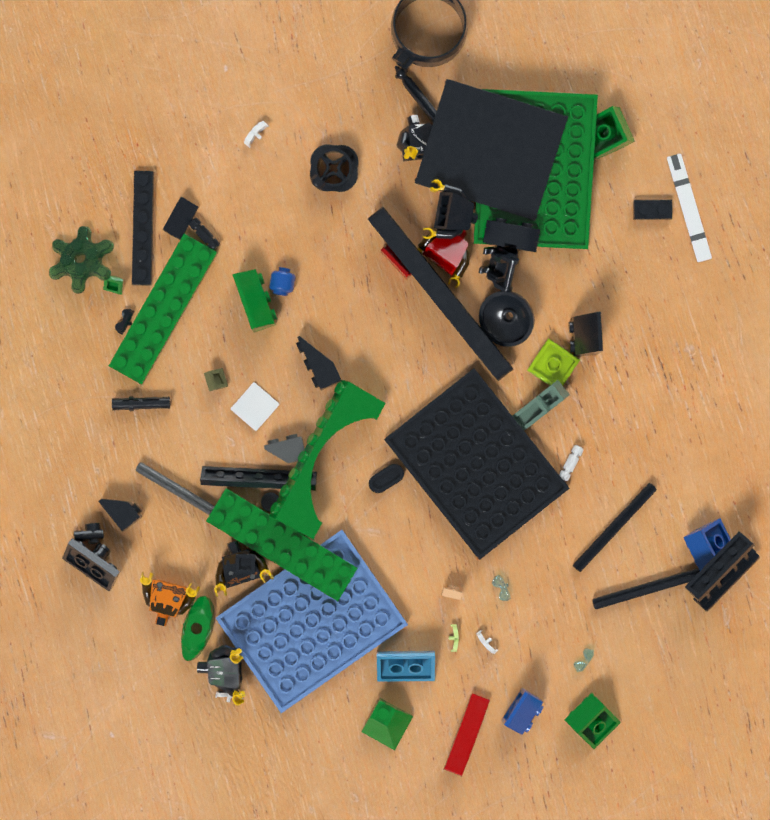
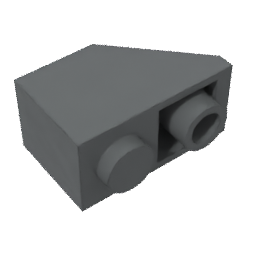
M297 434L286 436L287 440L280 442L279 439L267 441L268 445H264L265 450L288 464L298 462L299 454L305 449L302 436L298 437Z

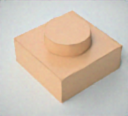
M448 585L447 588L443 587L441 595L461 600L462 592L458 591L459 587Z

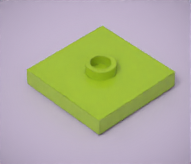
M548 338L527 371L549 386L557 380L563 386L580 359Z

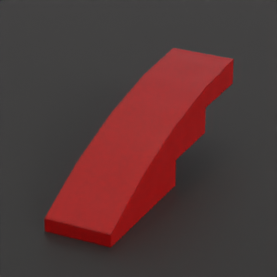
M471 694L443 770L462 777L490 702L489 699Z

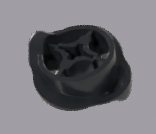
M326 144L314 150L310 159V179L317 189L326 192H345L356 184L358 179V156L352 148L346 145ZM330 153L343 154L336 161L330 160L326 155ZM321 160L325 162L327 167L322 176L319 173ZM348 160L349 173L346 177L342 172V166ZM331 164H334V165H337V164H338V166H337L338 171H337V172L332 171V172L330 173V171H331V169H332V168L330 167ZM334 175L342 180V182L337 184L325 182Z

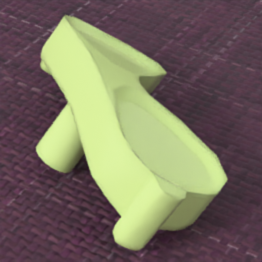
M451 624L450 626L453 627L454 636H449V640H454L451 652H457L459 642L457 624Z

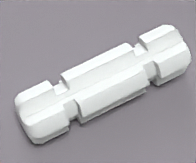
M574 445L571 451L572 454H569L563 466L564 470H561L559 474L564 481L569 480L570 473L573 472L579 460L578 457L583 453V448L578 445Z

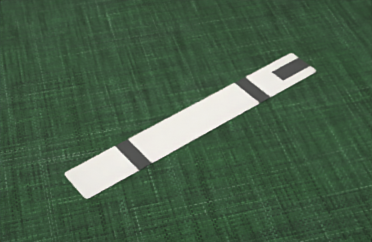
M682 155L669 156L667 161L697 262L709 260L712 256Z

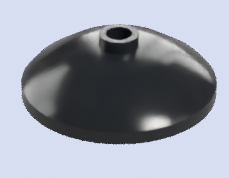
M497 291L483 301L479 310V323L482 330L492 342L505 347L517 346L527 340L534 329L535 317L530 304L525 298L515 292ZM508 312H511L513 317H510Z

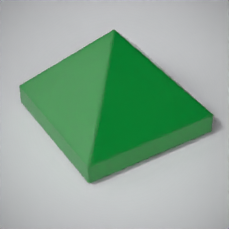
M105 275L103 290L122 295L124 280L118 276Z

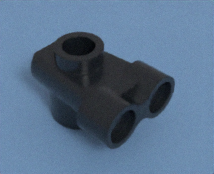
M100 523L85 524V531H74L73 537L76 541H88V544L100 543V539L104 538L103 529L100 528Z

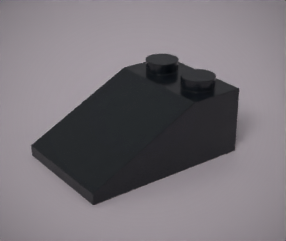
M601 312L572 317L571 322H568L569 333H572L573 341H570V352H573L574 356H591L601 353L603 351Z

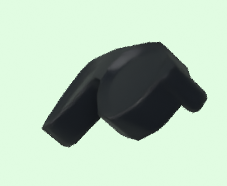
M125 309L122 311L123 321L115 325V329L119 334L123 335L127 325H132L129 321L133 316V310Z

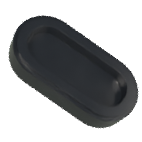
M398 464L389 465L370 478L369 488L375 493L384 492L403 479V468Z

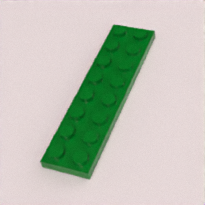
M183 234L108 365L109 367L143 385L218 252Z
M226 488L206 522L334 600L338 601L358 569L356 566L298 531L270 517V514Z

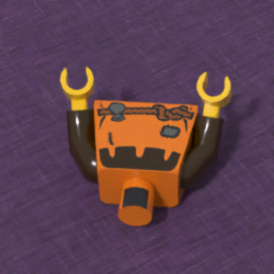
M142 572L140 582L142 583L145 603L150 607L149 611L158 613L155 624L166 626L169 616L177 617L178 615H183L192 607L195 597L200 590L199 586L196 590H193L191 588L192 583L185 587L158 579L152 580L153 573H150L149 578L144 576V572Z

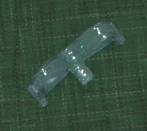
M500 575L495 576L492 584L501 589L499 599L502 601L510 600V593L507 589L509 585L504 583Z
M586 648L583 650L584 661L574 663V668L577 672H582L593 658V649Z

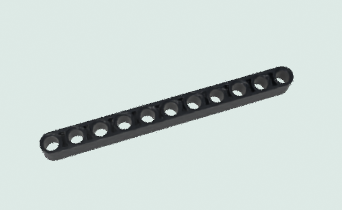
M383 206L368 218L369 222L492 375L500 381L513 370V367Z

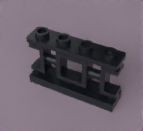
M740 531L685 586L686 590L694 597V601L706 612L760 558L753 549L755 545Z

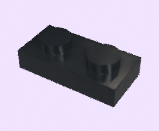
M634 200L633 220H672V200Z

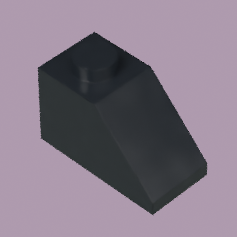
M100 499L98 501L121 531L127 530L143 517L140 514L142 510L136 503L132 504L129 501Z

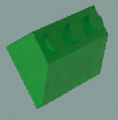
M256 269L233 274L252 331L255 333L275 326L277 316L274 309L270 310L268 302H271L268 291L264 292L262 284H265L262 273L258 274Z

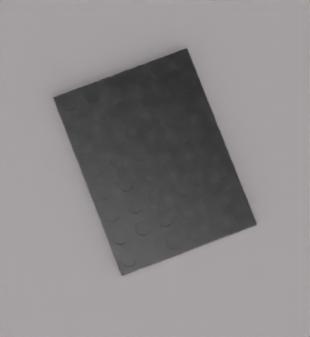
M474 368L384 439L479 560L570 489Z

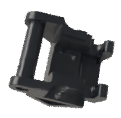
M503 246L485 247L483 254H491L489 265L481 266L479 273H487V279L493 282L495 288L501 291H512L513 287L511 284L515 268L519 264L518 250Z

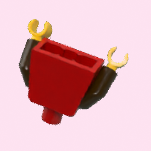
M465 230L453 239H437L436 236H433L431 239L424 238L417 248L421 254L424 251V256L450 275L455 274L448 281V284H450L452 279H456L458 283L455 288L459 286V278L463 277L469 266V251L467 250L469 244L464 240L467 235Z

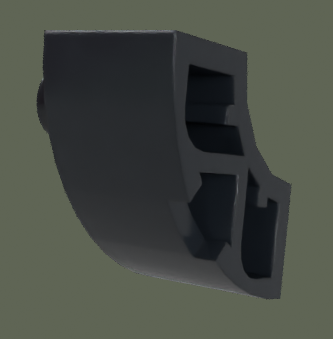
M495 217V221L487 220L483 243L531 252L537 251L540 229L533 228L534 224L522 222V226L506 223L507 219Z

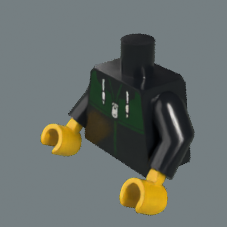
M223 644L210 652L207 662L197 663V673H208L209 684L225 691L232 697L235 705H240L245 702L242 698L246 695L244 691L239 692L238 690L242 683L241 660L244 659L241 657L242 650L241 647L232 648Z

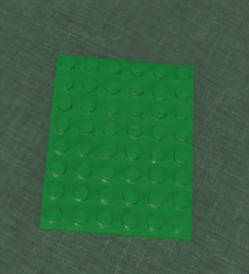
M482 89L568 116V121L561 137L537 218L535 220L528 219L476 202L475 213L478 215V220L474 224L473 244H487L483 243L487 220L495 221V217L507 219L506 223L519 226H522V222L534 224L533 228L540 229L537 247L588 249L598 95Z

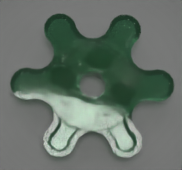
M81 226L78 229L77 238L71 243H66L61 239H56L52 243L53 251L60 254L61 257L60 262L49 269V276L53 280H58L63 276L71 277V289L76 294H80L85 290V283L89 277L96 276L104 281L111 276L110 269L102 264V258L113 251L114 244L110 240L93 243L91 241L92 231L87 226ZM80 255H85V260L83 262H76L77 256L79 257Z

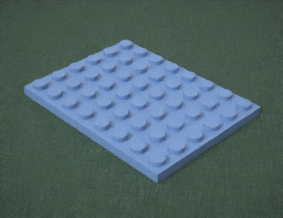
M343 530L321 544L324 548L358 568L338 601L287 570H283L273 580L270 579L216 617V620L236 648L241 647V656L280 713L293 706L408 625Z

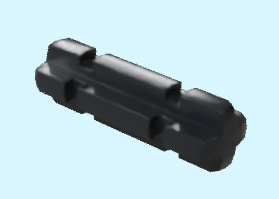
M198 218L190 221L189 226L196 230L195 233L205 244L208 243L207 246L216 250L220 246V242L216 238L213 239L214 236L204 225H201V221Z

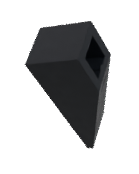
M298 336L299 342L296 345L299 352H304L307 358L303 361L307 370H312L314 377L311 379L315 388L320 387L322 391L341 382L335 364L306 340Z

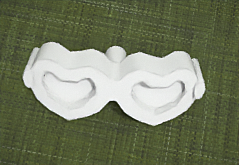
M264 121L259 122L248 133L244 144L250 148L255 137L260 140L262 136L259 133L266 127H269V125Z

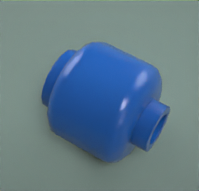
M279 267V271L271 273L269 288L273 291V294L288 296V293H292L294 290L296 276L290 273V269Z

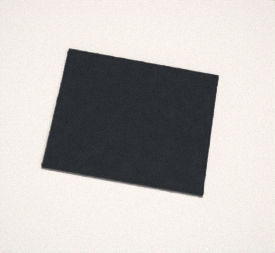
M446 79L415 183L438 189V185L432 183L433 180L437 179L442 182V185L448 184L461 188L470 201L535 220L561 137L568 121V116Z

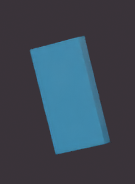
M377 651V682L435 681V651Z

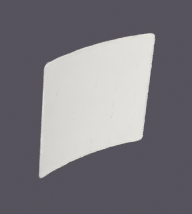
M253 382L231 407V410L257 431L279 406V403Z

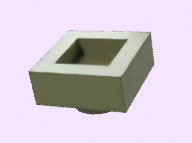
M223 368L204 373L209 392L228 387Z

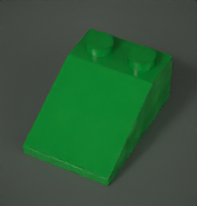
M611 106L597 114L594 160L616 152L635 142L620 107Z

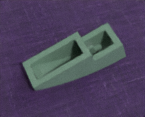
M557 380L512 416L525 431L570 394Z

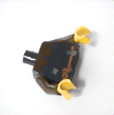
M237 540L227 543L230 555L222 557V560L218 563L214 591L217 597L219 591H224L226 596V588L261 578L266 583V576H270L272 580L274 577L269 571L265 559L256 551H250V549L241 551ZM236 554H256L255 574H235Z

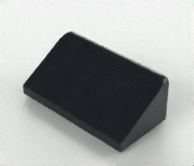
M180 197L163 231L181 240L199 207Z

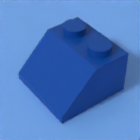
M721 518L683 537L700 571L731 540Z
M522 688L502 718L503 724L523 735L524 732H528L531 729L533 717L541 713L544 707L542 706L543 701Z

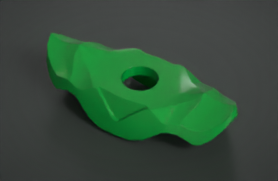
M200 596L196 599L183 623L181 648L183 658L186 661L197 658L211 637L214 625V607L212 601L206 596ZM194 623L201 624V633L194 634L191 627Z

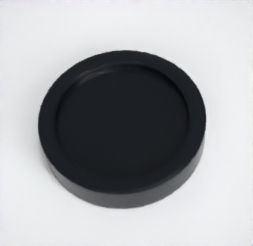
M272 492L264 494L261 498L263 509L270 511L271 506L277 502L279 496Z

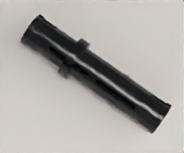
M170 396L112 398V411L170 409Z

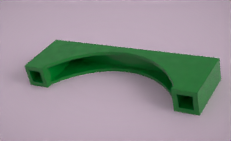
M341 380L336 385L332 399L326 403L324 414L317 420L316 429L308 437L307 445L299 454L295 468L290 471L286 485L281 488L277 502L270 509V517L313 540L323 523L317 518L311 497L312 470L319 452L325 443L345 426L363 419L371 418L377 420L386 404L345 380Z

